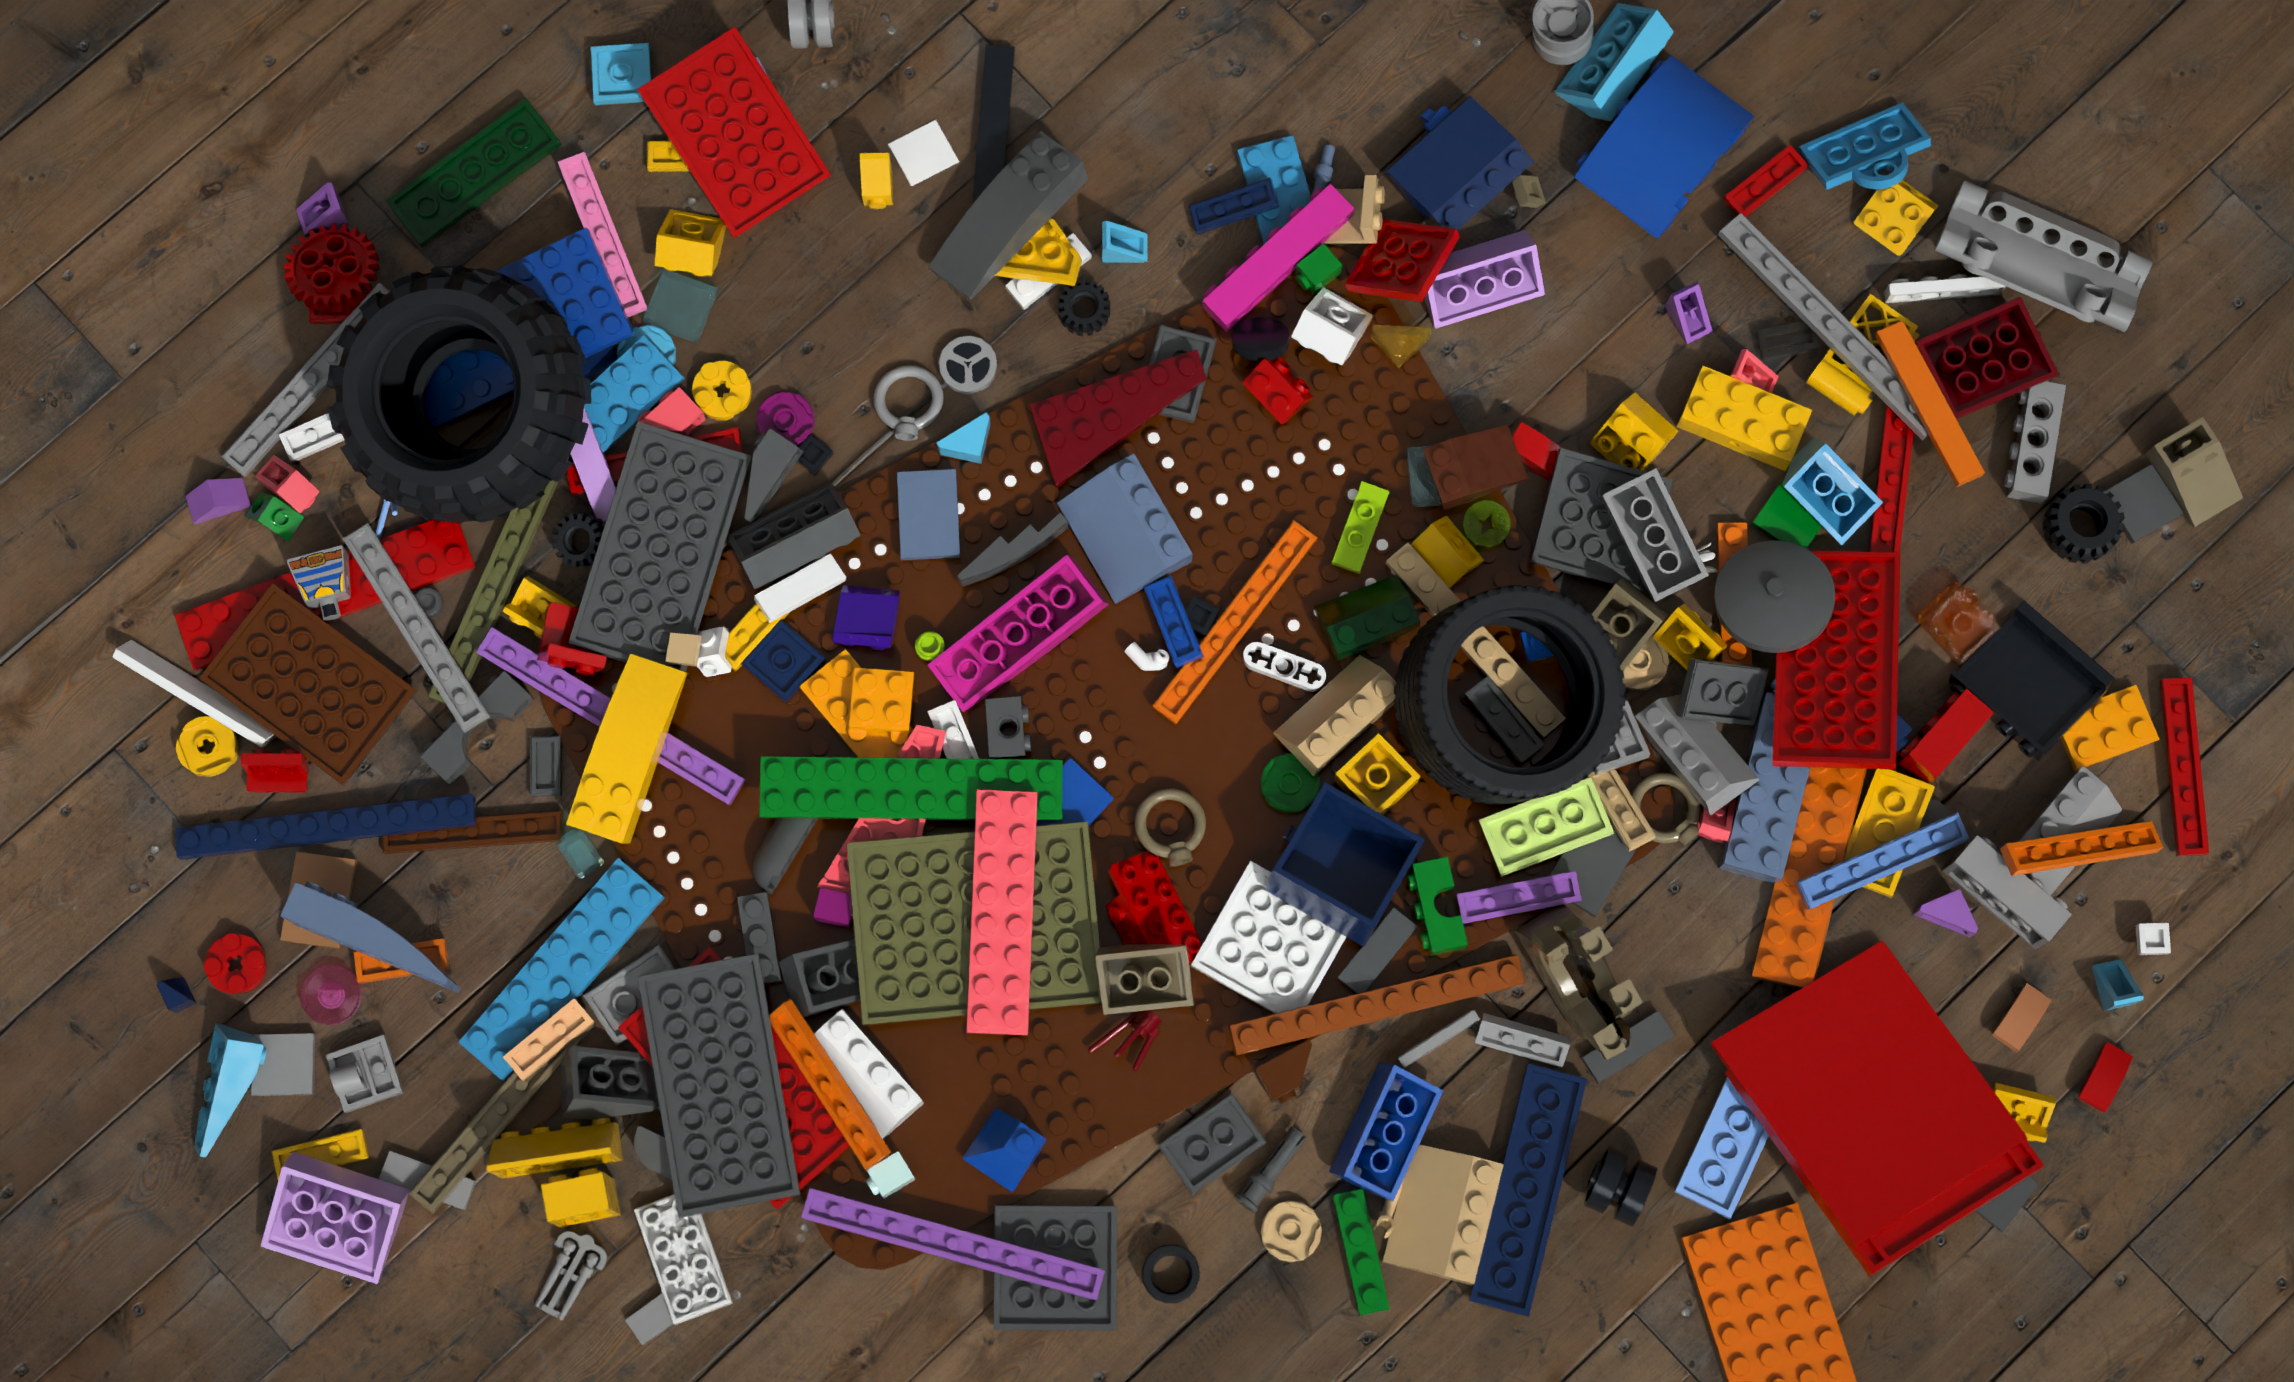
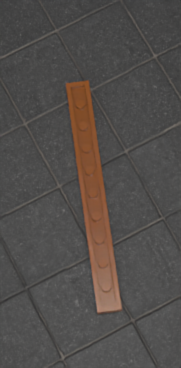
M1515 954L1230 1024L1228 1029L1234 1055H1240L1523 985L1525 981L1519 955Z

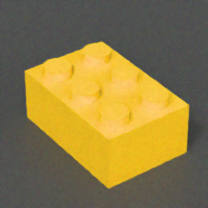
M597 1168L580 1171V1177L576 1178L567 1177V1175L548 1178L549 1183L541 1185L547 1222L558 1227L621 1215L615 1180L607 1174L598 1171Z

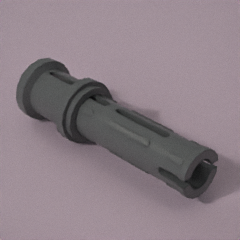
M1291 1126L1258 1172L1254 1171V1173L1249 1175V1182L1240 1194L1236 1193L1234 1195V1199L1252 1213H1256L1258 1211V1204L1267 1192L1271 1193L1273 1191V1182L1307 1139L1306 1136Z

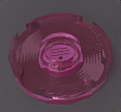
M331 964L318 967L312 971L313 973L308 978L306 977L302 983L300 991L301 1006L307 1015L319 1024L329 1026L342 1024L352 1018L360 1007L362 998L361 986L357 982L355 975L342 966Z

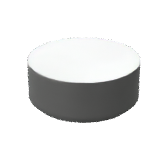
M423 588L414 595L428 619L435 618L442 612L444 602L436 590Z

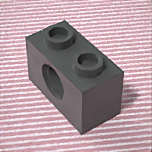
M1021 696L985 699L989 759H1026L1025 752H1031L1030 734H1024L1023 723L1029 722L1028 705H1022ZM1004 724H1014L1017 727L1015 734L1004 736L1000 732Z

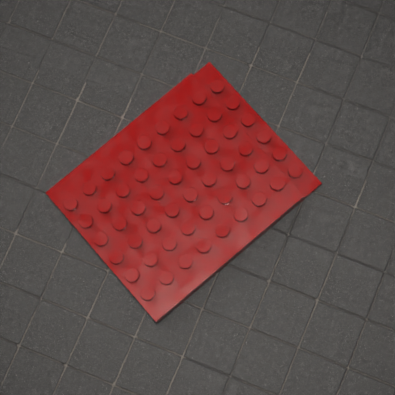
M1883 940L1712 1041L1710 1044L1728 1070L1725 1074L1869 1277L2045 1166L2026 1141L2028 1137Z

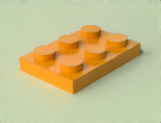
M2137 685L2101 697L2061 738L2074 772L2082 766L2088 767L2160 740Z

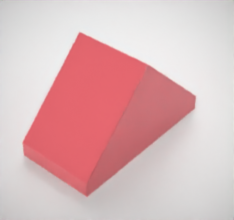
M1747 349L1741 350L1730 374V377L1770 393L1773 392L1779 377Z

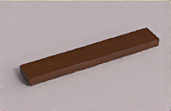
M554 810L476 816L477 826L383 836L382 849L384 854L564 841L563 811Z

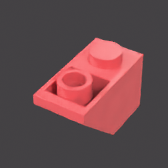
M678 387L675 391L670 390L664 394L659 401L660 404L652 411L650 409L645 411L637 421L688 436L706 419L703 411Z

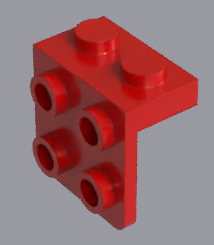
M558 603L549 604L546 610L537 660L548 662L547 665L554 668L576 669L577 673L584 675H594V673L604 669L606 663L605 656L568 646L579 608Z

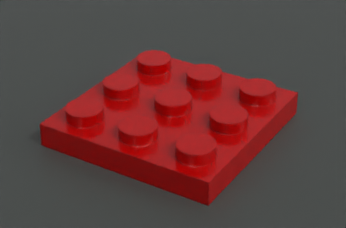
M1383 219L1382 229L1378 230L1377 243H1368L1344 284L1348 292L1422 302L1459 240L1460 235L1457 229Z

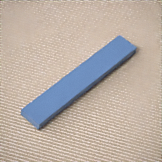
M1957 812L1798 880L1795 883L1806 909L1809 910L1969 841L1970 838Z

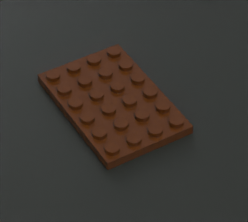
M274 583L268 588L199 677V679L294 750L299 751L305 758L343 786L349 781L417 692L415 688Z

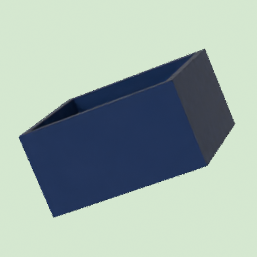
M1324 783L1299 827L1296 828L1291 824L1286 831L1283 840L1289 842L1274 867L1264 890L1365 947L1414 862L1425 839L1331 785Z

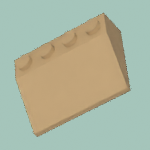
M1419 1145L1403 1179L1401 1193L1393 1217L1395 1227L1388 1237L1382 1262L1473 1285L1504 1164L1471 1155Z

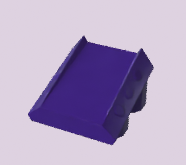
M843 585L836 616L833 643H842L846 646H869L871 649L879 651L890 648L894 640L899 613L900 590Z

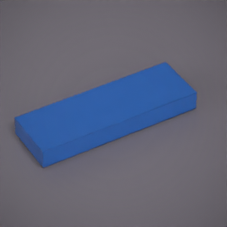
M1170 575L1144 586L1176 668L1204 657L1172 576Z

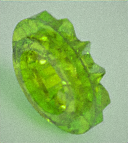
M1485 500L1473 504L1467 510L1464 516L1463 527L1466 537L1472 540L1475 545L1489 548L1497 544L1499 545L1508 536L1511 521L1508 512L1502 505L1494 501ZM1492 514L1491 525L1495 529L1488 528L1486 532L1484 531L1481 534L1482 524L1479 523V520L1485 521Z

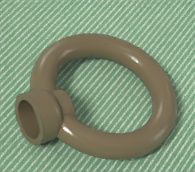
M1655 773L1645 777L1635 786L1631 793L1640 810L1644 794L1650 788L1661 784L1676 787L1684 794L1688 802L1686 820L1672 831H1658L1652 828L1655 833V839L1651 841L1658 843L1679 841L1685 847L1699 834L1697 822L1700 816V802L1675 774Z
M1175 788L1160 789L1149 794L1138 806L1134 819L1135 832L1141 844L1148 851L1157 856L1168 858L1169 864L1172 867L1180 866L1193 860L1191 851L1200 844L1204 837L1206 817L1202 806L1191 794ZM1165 800H1175L1186 805L1194 818V829L1191 836L1185 842H1176L1169 846L1156 842L1150 836L1146 826L1148 813L1154 805Z

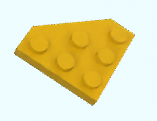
M1051 217L995 276L1075 286L1082 259L1075 247L1068 241L1064 232Z

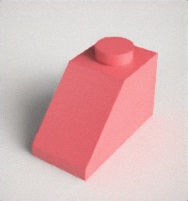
M275 455L254 476L298 513L309 508L320 492L296 469Z

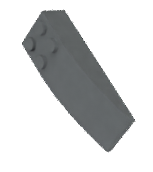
M1040 131L995 177L965 213L928 266L929 270L971 301L1089 179L1083 161Z

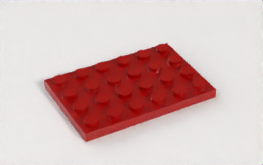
M733 27L637 89L641 98L733 238H736L831 176L736 27Z

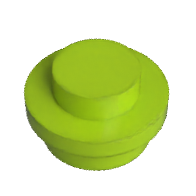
M933 631L920 634L915 642L917 655L925 661H933L945 649L943 638Z

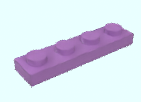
M1576 871L1457 894L1463 924L1582 901Z

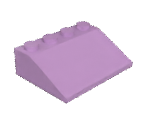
M292 1152L282 1166L261 1247L378 1284L400 1224L410 1189Z

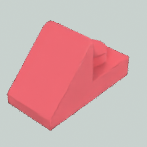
M1731 800L1711 816L1702 806L1697 822L1699 827V834L1697 836L1718 843L1728 841L1732 829L1736 800Z

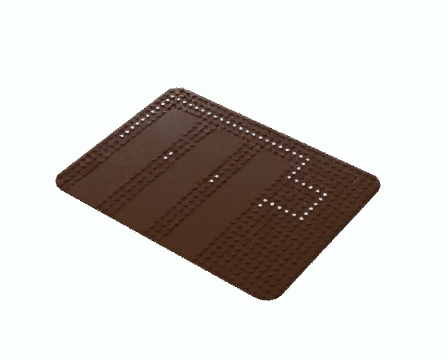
M1327 247L1342 264L1341 274L1324 288L1374 315L1353 352L1343 365L1328 361L1324 355L1313 349L1303 347L1297 340L1291 337L1304 309L1319 293L1318 291L1314 295L1309 289L1304 290L1295 278L1297 276L1296 269L1227 333L1202 308V301L989 413L991 425L981 464L940 455L937 449L938 441L839 492L861 536L855 538L848 545L840 546L828 552L825 556L831 553L846 576V581L792 610L783 619L786 625L825 657L826 660L812 675L845 649L861 668L914 672L910 726L913 730L916 725L934 728L928 711L949 703L953 699L928 667V664L932 661H925L917 655L915 642L918 636L927 631L938 633L944 640V651H946L1064 556L1069 555L1076 560L1109 605L996 691L967 711L962 712L960 708L959 710L979 758L989 759L985 699L1021 696L1022 705H1028L1029 722L1023 723L1024 734H1030L1031 752H1025L1026 759L1063 760V766L1071 758L1114 798L1109 806L1088 827L1100 947L1123 945L1122 939L1114 923L1111 921L1105 906L1119 895L1109 875L1108 868L1117 862L1148 851L1136 835L1134 819L1138 806L1149 794L1165 788L1180 789L1191 794L1204 810L1206 830L1200 844L1191 851L1193 860L1187 864L1172 867L1169 864L1168 858L1159 856L1202 944L1249 862L1252 861L1272 873L1289 842L1283 840L1286 831L1291 824L1298 828L1310 808L1308 807L1297 813H1284L1275 810L1263 797L1260 780L1263 769L1270 760L1280 755L1291 753L1273 732L1321 689L1310 692L1248 669L1243 662V653L1247 645L1252 642H1261L1320 664L1326 672V680L1323 687L1359 655L1383 668L1395 680L1396 674L1400 669L1398 667L1399 663L1404 658L1403 653L1406 647L1410 646L1409 642L1413 636L1418 634V630L1336 662L1315 613L1314 606L1394 576L1395 574L1385 564L1386 560L1406 543L1411 545L1433 522L1446 515L1484 559L1477 568L1466 573L1450 588L1460 601L1489 589L1512 585H1521L1522 587L1531 585L1535 586V588L1543 587L1547 588L1548 591L1553 590L1560 593L1545 567L1529 563L1533 546L1500 490L1444 510L1424 457L1423 449L1452 438L1467 435V432L1388 297L1348 292L1344 283L1358 262L1359 257L1341 248ZM1259 316L1271 317L1281 321L1288 327L1290 333L1289 348L1279 357L1289 364V371L1296 378H1301L1310 387L1309 392L1314 396L1310 402L1304 403L1285 424H1281L1242 383L1265 358L1258 357V361L1249 360L1237 354L1232 347L1231 334L1233 328L1239 322L1248 318ZM1160 325L1217 339L1194 424L1162 415H1157L1155 418L1152 417L1133 434L1104 455L1101 454L1090 462L1085 469L1075 473L1063 485L1056 488L1030 404L1148 366ZM1132 454H1135L1193 553L1191 563L1166 577L1172 576L1185 610L1193 596L1219 609L1213 625L1293 520L1317 537L1316 542L1177 725L1152 708V705L1181 667L1176 668L1145 589L1114 604L1069 524L1068 529L1045 548L999 574L963 587L958 583L957 575L999 536L1009 544L1029 525L1039 532L1059 513L1062 514L1057 502L1108 467ZM956 469L960 558L901 561L897 472ZM1363 481L1390 492L1360 574L1332 565V561L1361 482ZM733 548L721 555L698 631L724 626L729 633L756 604L754 595L819 559H814L802 565L797 571L787 573L775 579L768 586L754 589ZM1402 583L1410 595L1421 621L1420 629L1423 625H1426V622L1432 618V615ZM843 585L900 590L899 613L894 640L890 648L879 651L873 650L869 646H846L842 643H833L836 616ZM1484 626L1566 719L1542 740L1545 746L1520 765L1465 698V693L1486 678V676L1461 648H1459L1452 661L1448 675L1447 699L1449 710L1461 736L1480 755L1500 765L1528 768L1539 762L1552 750L1564 730L1569 708L1566 679L1554 656L1527 663L1519 636L1524 631L1508 626ZM1195 633L1198 643L1200 644L1204 637ZM1136 642L1145 653L1157 652L1159 649L1165 650L1169 654V661L1164 669L1144 671L1124 651L1130 644ZM1257 649L1255 653L1249 652L1248 654L1252 657L1253 663L1257 664L1258 660L1268 662L1266 668L1271 670L1272 660L1276 656L1270 654L1269 659L1263 658L1261 651ZM606 657L605 668L594 673V675L580 674L576 672V669L569 667L561 669L612 698L626 662ZM1281 659L1276 663V669L1280 674L1286 675L1293 670V665L1289 660ZM1298 664V670L1294 679L1299 680V674L1308 677L1307 682L1309 684H1313L1315 680H1321L1317 677V671L1312 670L1310 674L1301 672L1303 665ZM687 666V676L668 730L669 734L746 779L732 804H726L657 762L631 843L621 844L614 841L625 864L665 897L652 912V915L680 968L690 965L709 947L712 948L721 960L746 956L737 897L765 892L754 879L752 861L757 849L776 818H760V757L858 758L801 689L785 703L743 666L737 671L731 668L729 673L710 677L704 676L696 666ZM539 691L545 712L557 735L561 736V742L579 777L582 778L600 727ZM1394 705L1318 773L1320 779L1319 791L1323 784L1327 783L1345 793L1334 781L1335 774L1379 733L1421 776L1418 783L1383 816L1425 839L1412 864L1448 857L1454 887L1451 891L1439 893L1434 898L1436 911L1444 917L1461 915L1457 898L1458 893L1549 876L1562 854L1501 877L1479 820L1527 801L1500 805L1484 804L1483 802L1477 803L1470 799L1458 797V794L1446 791L1445 787L1441 788L1435 783L1434 779H1430L1425 774V771L1417 766L1415 758L1412 759L1410 756V750L1408 747H1405L1402 741L1404 739L1403 735L1398 730L1399 722L1396 721L1395 713L1397 711ZM1011 723L1004 724L1000 729L1004 736H1012L1017 731V727ZM1645 738L1650 756L1615 769L1630 794L1635 786L1645 777L1655 773H1665ZM942 748L940 758L947 759ZM1666 784L1650 788L1641 800L1642 814L1650 827L1658 831H1668L1673 822L1674 795L1671 786ZM1165 800L1151 808L1147 816L1146 826L1150 836L1156 842L1169 846L1176 842H1185L1191 836L1194 829V818L1190 809L1183 803L1175 800ZM818 818L772 895L768 894L779 961L792 954L855 939L854 922L850 929L817 922L813 916L820 890L817 886L858 819ZM926 820L922 836L975 832V820ZM1649 841L1638 847L1627 866L1644 858L1661 843ZM1406 874L1373 933L1393 908L1417 925V928L1366 991L1429 976L1554 906L1465 923L1463 926L1468 943L1465 949L1430 956L1429 950L1422 947L1420 932L1424 931L1422 919H1416L1413 902L1418 901L1415 890L1410 891ZM1346 937L1308 1005L1356 994L1337 978L1363 946ZM1192 963L1189 964L1194 1005L1151 1010L1162 1021L1157 1027L1160 1033L1153 1040L1137 1071H1134L1132 1067L1148 1035L1145 1038H1141L1138 1035L1119 1057L1114 1056V1052L1133 1031L1130 1028L1132 1024L1094 1052L1090 1053L1088 1051L1089 1047L1132 1014V1012L1103 1015L1102 1003L1029 1010L1028 1035L966 1033L967 1016L863 1025L861 1002L804 1017L815 1034L818 1029L842 1009L922 1099L924 1104L883 1139L891 1151L884 1159L899 1151L916 1180L886 1198H883L880 1193L874 1195L866 1182V1179L870 1177L869 1173L865 1170L852 1148L849 1147L800 1191L801 1197L805 1203L811 1188L965 1231L994 1215L995 1206H1010L1251 1074L1260 1065L1320 1035L1234 1055L1228 1025L1274 1013L1191 967ZM781 968L782 982L764 985L769 1014L773 1013L784 1002L790 1000ZM996 1108L1022 1122L1047 1141L1013 1193L962 1159ZM815 1222L823 1239L836 1255L859 1268L885 1270L907 1263L924 1253Z

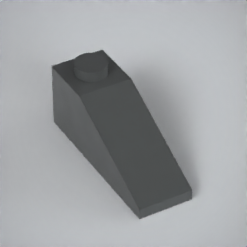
M769 429L767 433L762 432L754 444L756 449L753 452L744 517L751 523L759 519L804 452L772 429Z

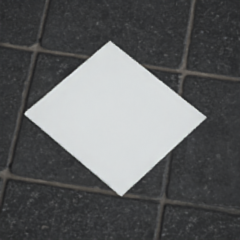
M936 120L888 144L911 186L959 162Z

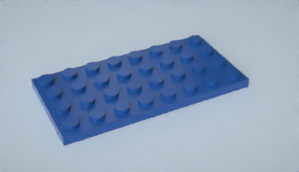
M588 228L579 230L494 271L532 288L536 294L550 302L566 319L567 329L572 336L577 337L585 358L635 335ZM477 349L461 351L445 359L433 372L426 389V411L434 430L514 393V378L511 367L494 353Z

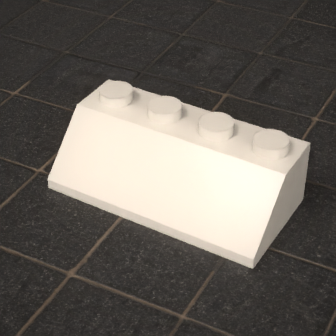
M842 1009L814 1034L882 1139H885L924 1104L922 1099Z

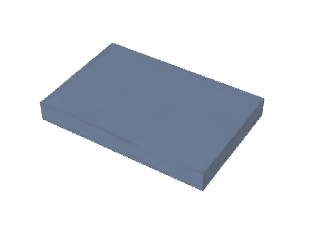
M956 469L897 472L901 561L960 558Z

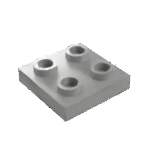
M381 1035L326 1055L330 1067L331 1082L336 1094L340 1098L345 1113L404 1093L386 1035Z

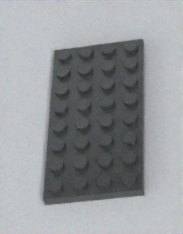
M637 421L568 646L626 663L630 654H634L686 672L687 666L668 664L666 662L670 632L697 635L751 455Z
M759 954L638 976L678 1218L801 1195Z

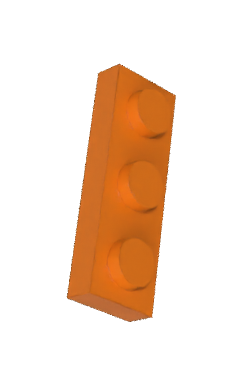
M444 938L412 943L443 970H449L447 946ZM354 952L356 977L359 984L413 975L361 952Z

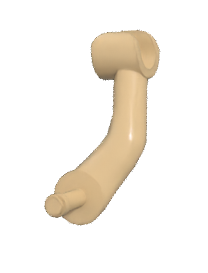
M1403 1181L1394 1201L1385 1199L1382 1214L1373 1227L1376 1230L1378 1226H1383L1387 1230L1384 1238H1388L1395 1227L1392 1216L1401 1193Z

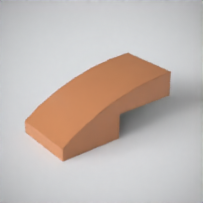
M2026 983L2021 988L2009 1010L2001 1018L1992 1036L2017 1053L2042 1018L2052 1000Z

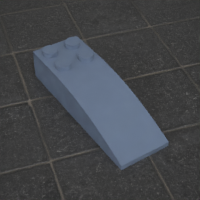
M308 881L305 886L295 882L282 910L281 917L300 928L459 993L461 987L437 963L398 933L372 916L357 909L358 904L352 902L351 899L338 893H334L333 897H330V892Z

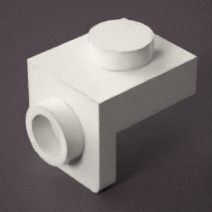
M725 627L698 631L697 635L702 637L697 667L703 675L710 677L731 672L732 666L725 658L729 636Z

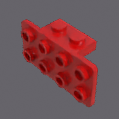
M1146 851L1111 865L1108 868V872L1119 895L1105 906L1111 921L1114 923L1122 939L1123 945L1184 944L1187 946L1189 964L1192 963L1203 944L1159 856Z

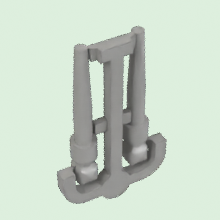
M572 1231L562 1233L556 1240L554 1245L564 1250L559 1252L556 1258L557 1262L535 1303L536 1307L562 1321L587 1278L591 1277L594 1271L592 1269L595 1265L597 1269L602 1271L608 1260L605 1249L595 1244V1240L591 1235L581 1236ZM566 1238H572L578 1241V1245L580 1248L567 1270L563 1267L564 1265L566 1266L571 1258L569 1255L571 1252L575 1251L577 1245L572 1240H568L565 1243L564 1240ZM592 1249L599 1253L600 1257L596 1253H590L586 1259V1265H583L579 1271L580 1275L574 1274L586 1251ZM559 1274L564 1275L549 1305L544 1304L543 1301ZM571 1279L576 1283L561 1312L554 1308Z

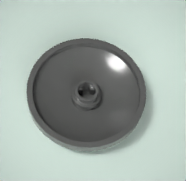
M1762 541L1742 548L1724 564L1716 580L1714 593L1715 609L1725 630L1741 644L1762 652H1789L1802 648L1814 641L1829 624L1835 603L1834 582L1825 564L1808 549L1786 541Z

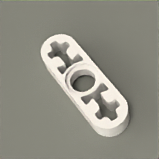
M1252 642L1244 650L1243 662L1252 671L1310 692L1318 691L1325 683V669L1318 663L1261 642ZM1256 649L1260 650L1261 656L1266 659L1270 658V654L1276 655L1272 660L1271 670L1266 668L1268 663L1266 661L1258 660L1257 664L1253 663L1252 657L1248 655L1249 652L1255 653ZM1279 660H1289L1293 665V670L1286 675L1280 674L1276 669V663ZM1298 664L1303 665L1301 672L1310 674L1312 670L1317 671V677L1321 680H1315L1313 684H1309L1307 682L1308 677L1299 674V680L1294 679L1298 670Z

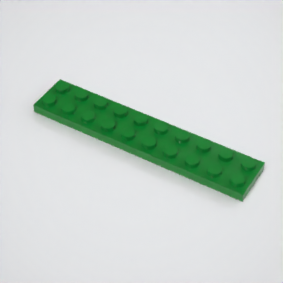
M760 757V818L975 820L977 790L1037 792L1036 821H1062L1063 760Z

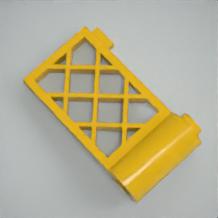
M1872 294L1867 297L1850 321L1856 329H1864L1865 338L1873 346H1880L1878 340L1872 341L1869 327L1883 326L1886 328L1903 320L1914 342L1920 335L1915 332L1918 328L1916 324ZM1869 305L1880 311L1882 320L1868 322L1865 310ZM1860 317H1861L1862 322H1861V323H1857V321H1858V320L1860 319ZM1830 348L1806 383L1851 415L1855 416L1857 411L1863 414L1873 401L1868 397L1873 390L1853 370L1850 371L1849 369L1851 368L1847 364H1840L1831 358L1835 352Z

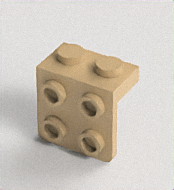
M1365 175L1364 189H1336L1355 208L1354 215L1325 243H1377L1378 230L1382 229L1380 206L1384 204L1385 190L1384 186H1380L1377 175Z

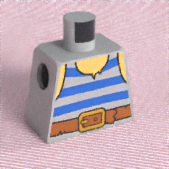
M340 545L287 559V564L305 604L310 609L320 607L323 620L339 618L341 613L338 602L351 598L349 555L346 549Z

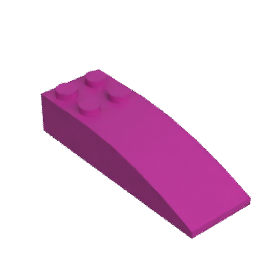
M1066 555L929 663L928 667L952 699L956 701L961 711L965 712L1039 660L1109 604L1076 560Z

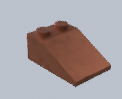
M1508 424L1452 438L1423 449L1424 457L1444 510L1528 480Z

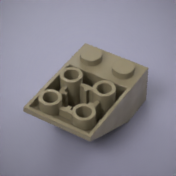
M2203 417L2157 443L2145 454L2193 528L2243 499L2222 446Z

